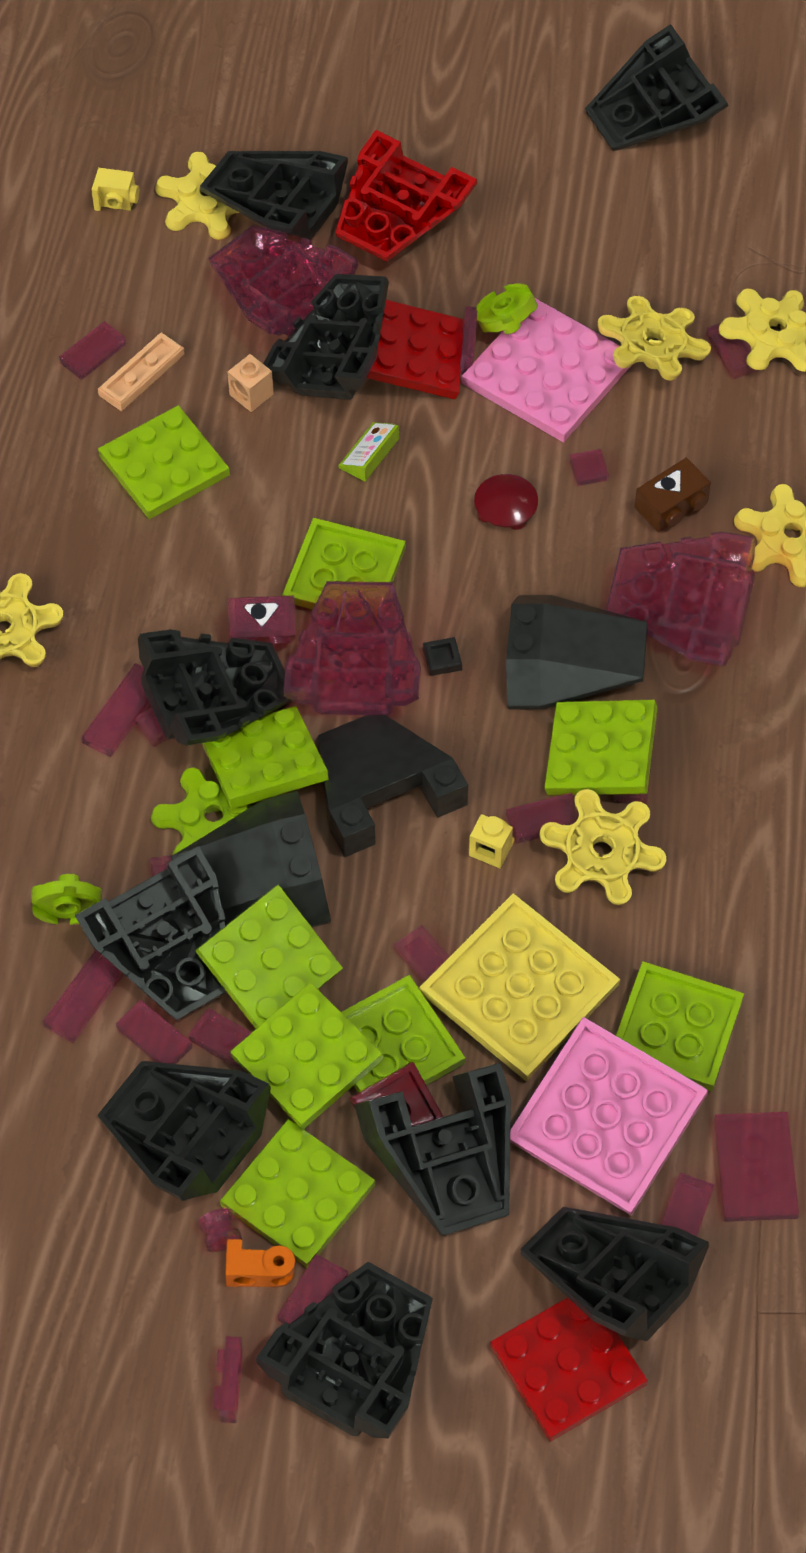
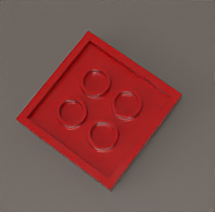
M386 300L377 357L366 378L455 400L460 390L463 319Z
M568 1297L490 1341L491 1349L550 1442L647 1386L648 1383L647 1378L617 1332L594 1322Z

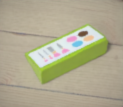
M373 422L339 464V469L366 482L400 439L399 426L390 423Z

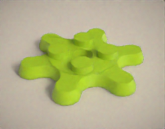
M191 767L186 769L180 777V784L186 792V798L177 804L157 805L151 813V822L157 828H171L180 832L182 841L174 849V855L252 806L248 804L231 809L220 784L206 781L204 774L199 769ZM221 811L223 815L222 819L214 822L208 821L205 818V814Z

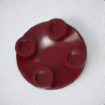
M512 474L492 476L482 482L475 493L474 504L478 519L498 527H511L515 530L522 529L537 510L538 494L533 485L520 476Z

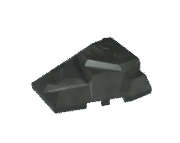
M335 274L311 301L314 309L304 320L297 317L292 323L295 328L293 333L286 341L279 338L271 347L263 364L272 371L273 381L279 384L290 385L296 393L302 396L351 400L356 391L363 385L377 357L389 286L388 279L385 276Z
M172 629L139 634V659L144 668L141 675V685L167 739L175 738L178 743L186 746L217 741L286 705L296 697V693L272 643L232 637L229 643L211 641V635L202 633L198 639L180 637L181 631Z
M199 846L170 861L168 868L109 902L105 898L75 915L92 947L176 1021L226 993L223 986L195 952L198 947L226 926L218 891L217 877Z
M367 1262L332 1288L331 1294L317 1304L313 1301L305 1307L304 1314L292 1323L288 1324L285 1322L279 1326L257 1356L256 1363L269 1378L282 1385V1393L286 1398L352 1436H359L363 1431L373 1438L389 1439L409 1406L433 1298L372 1263Z

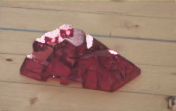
M255 225L249 227L208 258L210 265L248 321L268 334L280 336L282 334L290 336L295 328L292 323L297 317L304 320L314 309L311 301L335 274L354 275L359 266L356 258L336 246L327 245L326 250L313 247L312 241L302 238L301 243L287 240L286 233Z
M727 532L711 533L709 537L697 539L685 537L681 538L679 542L663 544L660 541L620 548L606 610L646 621L648 624V636L692 661L725 667L732 655L733 647L738 646L754 584L755 572L752 566L755 557V538Z
M327 581L311 612L312 620L307 630H302L299 637V646L294 656L290 655L286 663L284 696L299 704H311L314 711L319 714L389 715L393 712L394 706H406L418 700L421 667L412 647L410 633L407 632L404 623V615L393 582Z

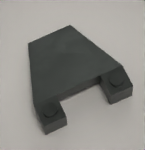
M379 710L318 735L320 756L327 768L329 780L324 781L330 831L344 857L376 844L375 823L366 808L418 786L421 788L437 818L468 805V783L454 759Z
M501 1063L452 1076L462 1112L412 1126L403 1091L354 1105L364 1141L440 1236L509 1215L511 1097Z

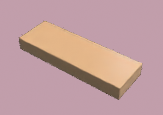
M161 332L98 388L99 396L122 412L185 355L184 347Z

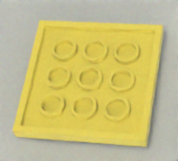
M513 893L420 986V991L427 1000L527 1082L572 1035L583 1017L587 1019L619 986L620 979Z

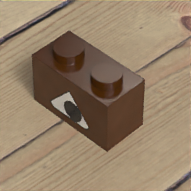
M686 457L636 489L634 508L658 532H661L669 526L677 525L684 516L692 511L701 510L709 500L711 482Z

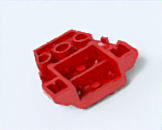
M375 130L359 152L357 171L355 176L351 178L350 194L342 208L335 231L336 237L387 262L461 207L477 185V179L453 167L444 176L404 156L400 141Z

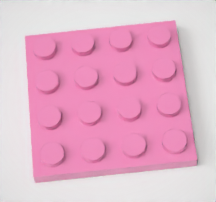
M535 298L538 304L537 309L520 322L521 327L516 332L505 334L502 331L462 375V384L564 443L629 368H620L614 362V350L620 347V345Z
M583 1017L511 1128L510 1143L632 1216L708 1095V1090Z

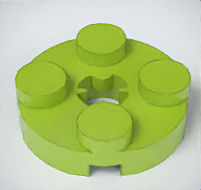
M521 283L504 286L505 292L496 295L495 291H493L478 303L475 308V314L483 332L503 331L505 334H511L521 327L520 322L525 320L538 307L527 285Z
M75 874L60 875L58 881L36 885L31 889L33 915L39 920L51 924H58V918L70 919V925L79 924L75 915L102 900L101 888L80 881L79 876Z

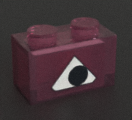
M294 595L228 598L230 639L232 637L257 641V638H270V643L286 644L290 643V637H297Z

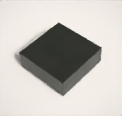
M455 637L423 643V652L430 676L462 671V661Z

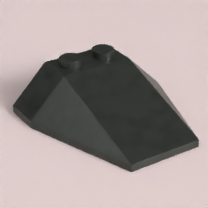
M670 24L647 39L587 105L585 110L611 149L616 151L703 123L729 105L714 83L710 84L690 57L685 43Z
M228 151L200 185V190L266 228L311 240L338 205L348 165V157L323 151Z
M518 595L511 606L506 655L508 709H545L556 706L557 702H570L643 682L647 622L554 595Z
M297 791L262 800L171 856L172 860L195 847H200L217 877L225 925L278 884L311 927L331 923L319 864L306 815Z
M141 1061L99 1112L98 1117L155 1187L183 1201L218 1192L262 1135L271 1087L269 1083L239 1070Z
M562 1207L521 1248V1255L594 1322L626 1337L648 1341L689 1297L709 1248V1242L677 1227Z

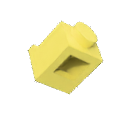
M98 168L91 190L94 210L100 211L101 207L131 211L133 203L137 204L140 191L139 185H135L134 172Z
M481 814L470 834L469 856L501 869L515 842V838L512 837L513 827L496 816L488 817ZM482 845L495 849V853L481 848Z

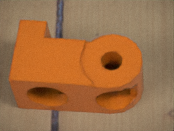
M227 1239L226 1287H282L293 1280L295 1276V1257L287 1247L278 1245L268 1250L243 1249L241 1239Z

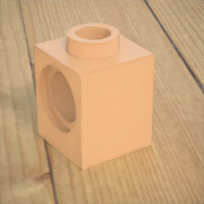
M251 354L227 372L230 396L250 412L274 395L272 371Z

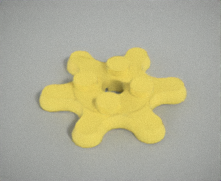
M203 152L191 154L188 160V168L190 170L188 175L180 178L161 176L156 182L155 191L159 196L171 198L178 204L166 216L165 224L168 229L180 231L192 222H201L208 227L210 237L216 240H223L231 233L228 219L231 215L239 212L211 196L202 195L200 185L216 167V165L209 162V159Z
M747 288L742 290L737 296L736 303L745 312L746 316L739 318L727 317L719 325L718 331L720 335L726 339L744 340L751 346V352L747 355L746 362L752 369L764 370L769 366V362L772 359L785 358L797 370L806 372V313L801 311L804 306L803 295L799 291L790 290L778 302L774 298L762 299L753 289ZM778 324H780V328L782 330L775 331L770 327L777 326Z
M632 296L627 301L629 317L617 318L612 315H603L598 319L599 332L604 336L615 338L621 342L620 347H617L613 353L614 362L620 368H629L636 362H644L648 368L658 369L662 378L674 380L682 371V365L679 363L678 358L686 357L700 361L705 359L711 351V346L707 341L693 338L686 333L685 329L694 322L695 318L694 313L687 308H676L669 314H661L655 312L651 308L649 301L644 297Z
M780 484L770 494V500L773 505L770 511L758 512L744 508L735 515L734 524L736 528L753 534L757 539V546L750 549L744 555L743 563L748 570L753 572L762 571L770 564H781L788 569L791 583L798 587H806V507L802 502L794 500V493L790 486ZM785 529L800 530L801 536L790 538L785 535L784 531Z
M19 573L13 575L8 580L6 589L0 592V622L6 621L11 623V626L5 630V633H2L0 630V660L4 657L16 656L21 658L28 666L38 667L43 663L46 652L44 647L35 640V635L42 629L58 626L63 619V610L54 603L42 606L31 604L27 596L32 589V580L28 575Z
M589 789L581 790L574 799L579 814L575 823L561 825L556 822H548L540 829L541 841L548 847L562 850L568 858L567 864L556 874V886L562 892L570 893L577 890L583 882H598L605 888L606 896L612 904L623 905L630 900L632 895V888L627 879L630 871L643 869L655 872L661 870L666 864V854L661 848L645 845L638 837L639 828L647 823L650 818V810L646 804L635 801L628 804L620 813H609L602 808L600 798L596 792ZM598 842H604L611 847L612 851L600 857L599 853L594 850L593 845Z

